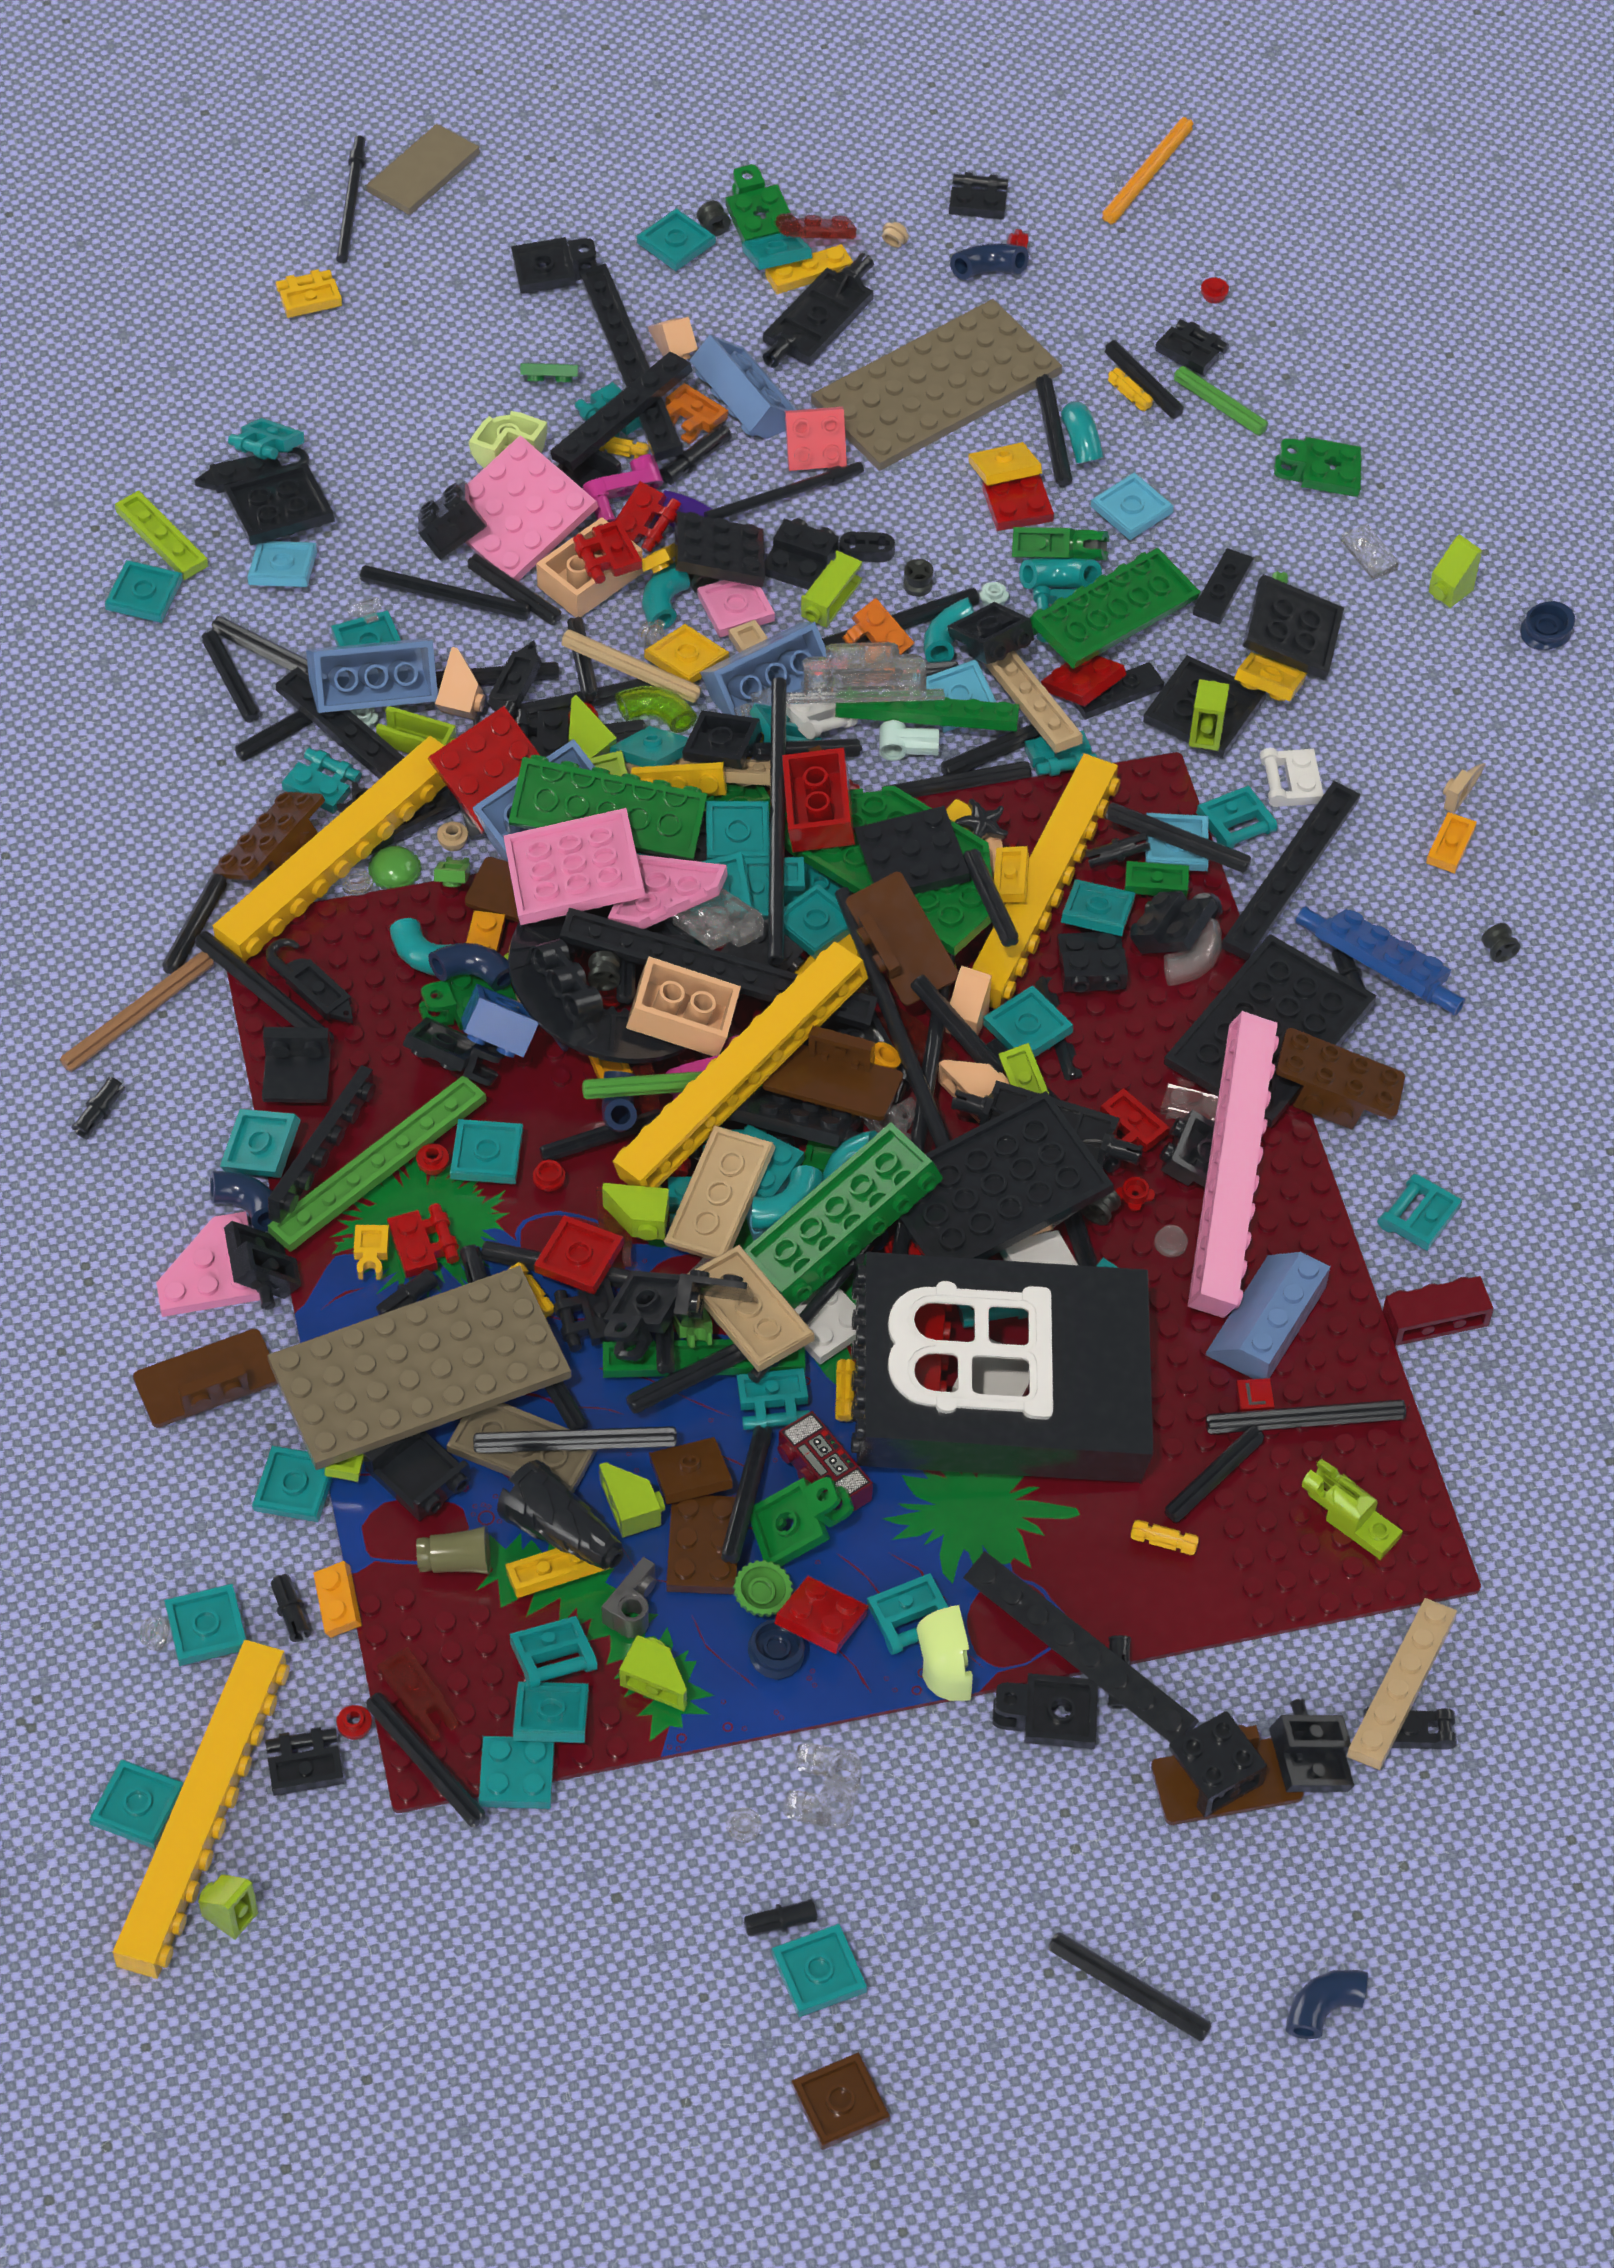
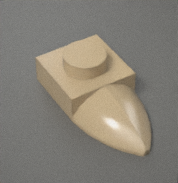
M1485 763L1474 766L1468 771L1462 769L1456 779L1450 778L1443 791V795L1446 796L1444 809L1452 813L1457 811L1479 779L1486 765Z

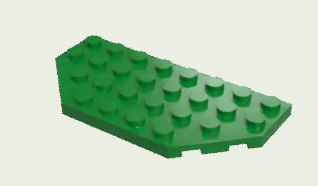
M884 786L882 791L864 793L863 788L850 790L853 829L932 809L896 786ZM787 811L785 812V850L795 857H804L806 864L843 887H848L853 893L872 884L855 834V845L793 852L788 832ZM950 820L962 854L964 855L967 850L978 849L992 877L988 842ZM971 876L969 882L915 895L944 948L954 956L992 922Z

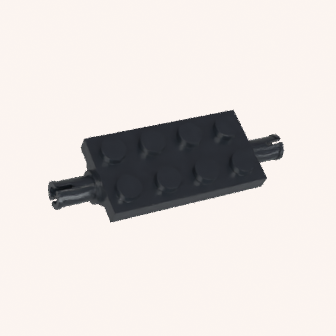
M865 253L859 254L850 266H845L837 272L827 267L763 333V342L771 346L762 356L766 365L769 366L771 364V368H776L787 355H790L810 366L873 300L874 291L865 287L861 281V278L867 271L874 266V262L869 255L865 257Z
M996 1080L993 1091L989 1096L985 1095L984 1098L957 1089L955 1091L956 1098L953 1097L951 1109L978 1116L980 1125L1038 1096L1040 1093ZM1052 1097L1102 1169H1104L1106 1161L1110 1157L1138 1166L1140 1162L1139 1157H1142L1144 1146L1116 1138L1120 1118Z
M760 1086L725 1121H736L839 1147L845 1140L861 1133L857 1132V1129L861 1126L862 1116L762 1089Z

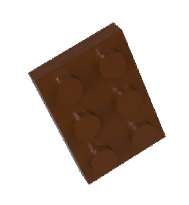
M704 1495L671 1503L667 1592L734 1593L733 1585L735 1584L734 1579L737 1577L738 1562L736 1564L725 1563L721 1559V1551L736 1497Z

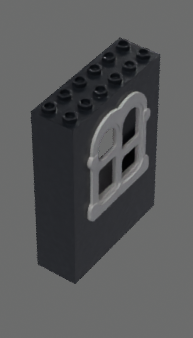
M866 1252L863 1264L857 1265L856 1279H853L852 1299L856 1300V1310L853 1309L852 1330H856V1340L852 1342L851 1359L856 1360L855 1371H852L851 1390L856 1391V1395L851 1407V1422H856L855 1432H852L851 1453H857L858 1466L1141 1483L1153 1456L1148 1270ZM932 1303L969 1305L974 1309L975 1338L971 1342L926 1338L920 1334L915 1326V1313L920 1307ZM992 1307L1025 1309L1028 1312L1029 1322L1028 1344L1008 1345L992 1343L989 1340V1309ZM929 1354L954 1355L958 1360L957 1391L941 1392L926 1389L920 1385L915 1377V1364L920 1358ZM974 1357H994L1026 1360L1029 1363V1395L1007 1396L975 1393L972 1389V1359Z

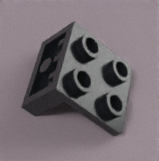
M465 481L459 485L457 483L450 485L443 492L441 498L435 502L430 500L420 508V513L418 514V534L439 560L487 527V522L469 501V485Z
M264 1027L263 1042L266 1057L262 1089L263 1102L326 1103L331 1061L329 1028Z
M690 1270V1274L680 1273L674 1314L681 1326L695 1328L696 1319H702L704 1311V1299H700V1295L753 1302L754 1295L748 1283L743 1282V1278L740 1276L723 1275V1279L711 1278L710 1273L705 1271Z
M1227 1711L1169 1743V1750L1199 1790L1196 1807L1204 1818L1264 1783L1267 1764Z

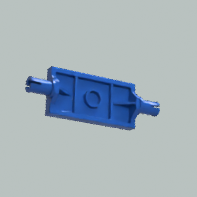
M1307 906L1303 907L1299 912L1295 923L1313 932L1318 937V940L1327 942L1418 995L1428 1004L1433 1002L1452 1013L1453 1016H1456L1462 1009L1465 998L1442 986L1447 981L1451 969L1444 966L1438 958L1421 953L1416 950L1412 943L1395 938L1390 935L1386 928L1371 924L1364 920L1360 913L1353 910L1345 909L1329 919L1310 910Z

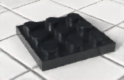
M306 462L223 486L224 495L250 546L335 522L334 513Z
M677 511L675 519V571L763 587L765 580L763 528L753 524L729 522L723 518L704 517L693 512L684 513Z
M1262 574L1257 584L1242 647L1325 680L1330 671L1344 607Z
M1186 655L1144 713L1143 722L1189 743L1199 679L1229 684L1219 751L1200 748L1223 759L1266 699V692L1260 689H1247L1241 685L1240 681L1235 680L1234 676Z
M945 806L854 828L855 838L872 884L894 872H900L913 894L916 895L970 881V873Z

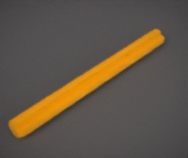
M1182 117L1104 209L1102 213L1104 222L1114 224L1193 130V121L1191 119L1188 120L1186 117Z

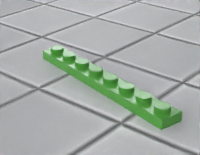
M461 1076L298 1201L293 1213H288L281 1224L275 1221L268 1224V1232L289 1252L293 1251L415 1157L420 1148L433 1143L458 1123V1119H464L486 1102V1094L467 1077Z

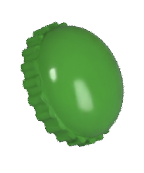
M389 846L381 849L371 858L368 867L369 877L381 889L413 885L415 881H418V876L421 875L420 871L422 870L418 856L414 855V852L408 848L401 846Z
M766 1560L750 1562L747 1566L742 1567V1571H739L734 1579L733 1589L735 1591L733 1594L736 1596V1602H739L740 1607L744 1608L747 1613L750 1612L754 1616L770 1617L772 1614L776 1615L792 1596L793 1588H791L790 1576L785 1573L784 1569L780 1568V1565H775L773 1562H766Z

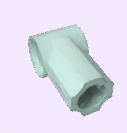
M889 720L881 724L879 728V754L883 759L898 761L904 758L906 754L938 755L939 729L906 728L904 723L897 720Z

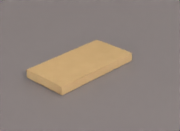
M714 1125L664 1240L666 1246L711 1260L732 1249L776 1148L774 1143Z
M740 1245L695 1269L710 1273L711 1278L723 1279V1275L740 1276L743 1278V1282L748 1283L754 1295L753 1302L700 1295V1299H704L705 1309L758 1372L815 1340L813 1331Z

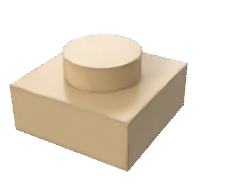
M756 620L729 629V639L739 653L768 639Z

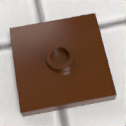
M715 1437L649 1453L650 1463L666 1504L733 1488L732 1478Z
M859 2052L791 2081V2087L822 2150L890 2121V2115Z

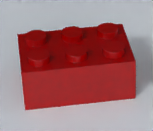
M844 747L782 755L788 832L792 851L800 852L855 845L849 774Z

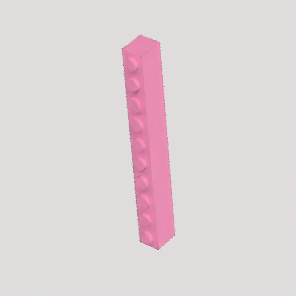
M1244 1011L1232 1021L1228 1029L1188 1307L1225 1318L1234 1308L1237 1309L1243 1298V1290L1240 1289V1285L1247 1269V1261L1244 1260L1245 1250L1251 1241V1232H1248V1228L1255 1212V1204L1252 1203L1253 1193L1259 1184V1175H1256L1257 1165L1260 1163L1263 1155V1147L1260 1146L1267 1127V1119H1264V1115L1271 1099V1092L1268 1091L1269 1081L1272 1079L1275 1071V1064L1272 1063V1058L1279 1043V1037L1276 1036V1022Z

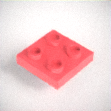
M843 407L785 411L789 471L831 468L837 465L841 467L847 466Z

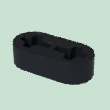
M852 531L844 533L840 537L839 551L862 562H887L894 557L895 540L887 533ZM849 545H855V548H850ZM879 546H885V549H879Z

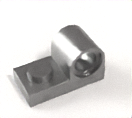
M643 1557L602 1605V1623L628 1638H636L637 1635L641 1636L646 1632L649 1625L648 1603L645 1597L651 1593L656 1584L655 1564ZM631 1612L639 1614L634 1618L625 1616Z

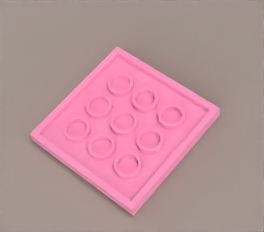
M520 435L468 483L469 501L487 522V527L465 543L477 554L519 581L536 566L537 562L548 555L599 506L594 498Z
M626 808L503 836L520 925L566 916L569 908L586 911L646 897Z

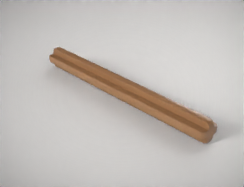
M203 951L197 954L62 1055L60 1061L63 1067L70 1072L76 1070L213 967V959Z

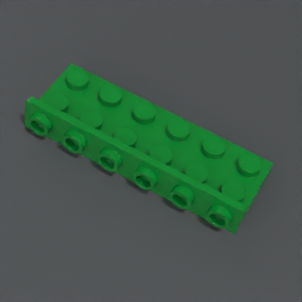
M1156 548L1149 553L1142 552L1134 561L1127 565L1122 563L1107 576L1105 574L1100 575L1087 587L1080 586L1067 598H1058L1045 610L1038 609L1030 617L1033 635L1040 633L1074 669L1198 599L1201 592L1159 548Z
M531 755L530 758H522L509 817V825L535 829L626 808L636 851L694 861L707 794L702 793L700 788L693 786H684L682 789L672 787L671 783L664 780H653L652 783L642 781L639 776L625 773L622 776L610 774V771L604 768L593 767L592 770L579 768V765L574 762L562 761L561 764L549 762V759L544 756Z
M890 1122L745 1248L744 1251L791 1307L795 1309L827 1280L831 1279L851 1259L858 1256L875 1238L883 1234L898 1218L907 1213L922 1197L932 1191L943 1180V1177L933 1161Z

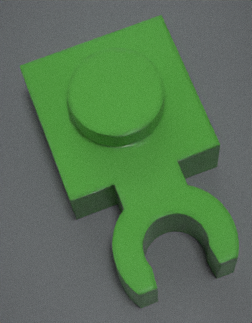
M447 857L446 862H439L434 869V882H443V885L447 887L461 886L470 877V863L467 857L463 860H453V857Z
M705 1307L702 1319H696L695 1328L681 1326L676 1316H674L673 1325L680 1338H687V1345L690 1348H694L695 1341L698 1340L706 1341L707 1345L713 1344L712 1320Z

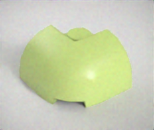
M510 411V415L495 418L489 416L481 423L469 440L471 454L477 463L485 468L520 435L542 453L547 437V422L515 411Z
M957 1605L937 1610L923 1618L916 1628L923 1655L922 1677L927 1687L938 1697L949 1701L971 1700L973 1675L971 1671H965V1668L968 1666L966 1650H969L960 1607Z

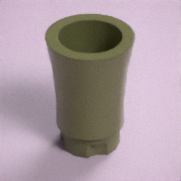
M487 1526L467 1531L417 1538L416 1556L420 1572H473L490 1574L491 1549Z

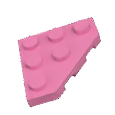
M637 854L646 897L614 904L608 919L645 929L719 896L728 875L727 865Z
M246 1211L213 1217L156 1282L162 1317L260 1300L257 1290L233 1281L224 1227L231 1221L248 1226Z

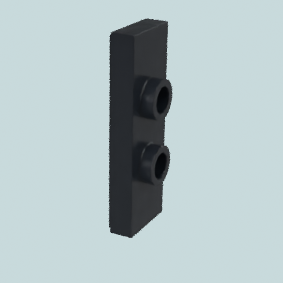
M1227 548L1197 600L1192 615L1220 625L1252 568L1254 557Z
M1148 662L1127 670L1126 676L1086 706L1074 702L1073 704L1086 720L1162 690L1165 682L1152 664Z

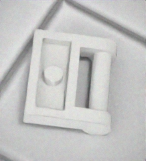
M824 688L786 699V715L790 718L789 722L795 723L798 726V730L808 739L817 738L823 732L842 726L844 728L853 727L858 722V719L835 717L837 700Z
M1266 748L1260 752L1261 764L1266 769L1270 789L1268 799L1271 806L1318 804L1324 794L1314 749L1277 751L1274 748ZM1284 765L1289 791H1285L1281 787L1277 766Z

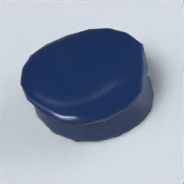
M1548 601L1540 603L1527 612L1526 618L1521 623V638L1526 645L1534 649L1548 650L1560 647L1571 638V630L1575 625V615L1572 609L1561 602Z
M774 1619L765 1621L753 1631L748 1642V1654L752 1665L759 1673L765 1677L779 1680L791 1676L800 1668L804 1659L805 1642L804 1638L774 1624Z

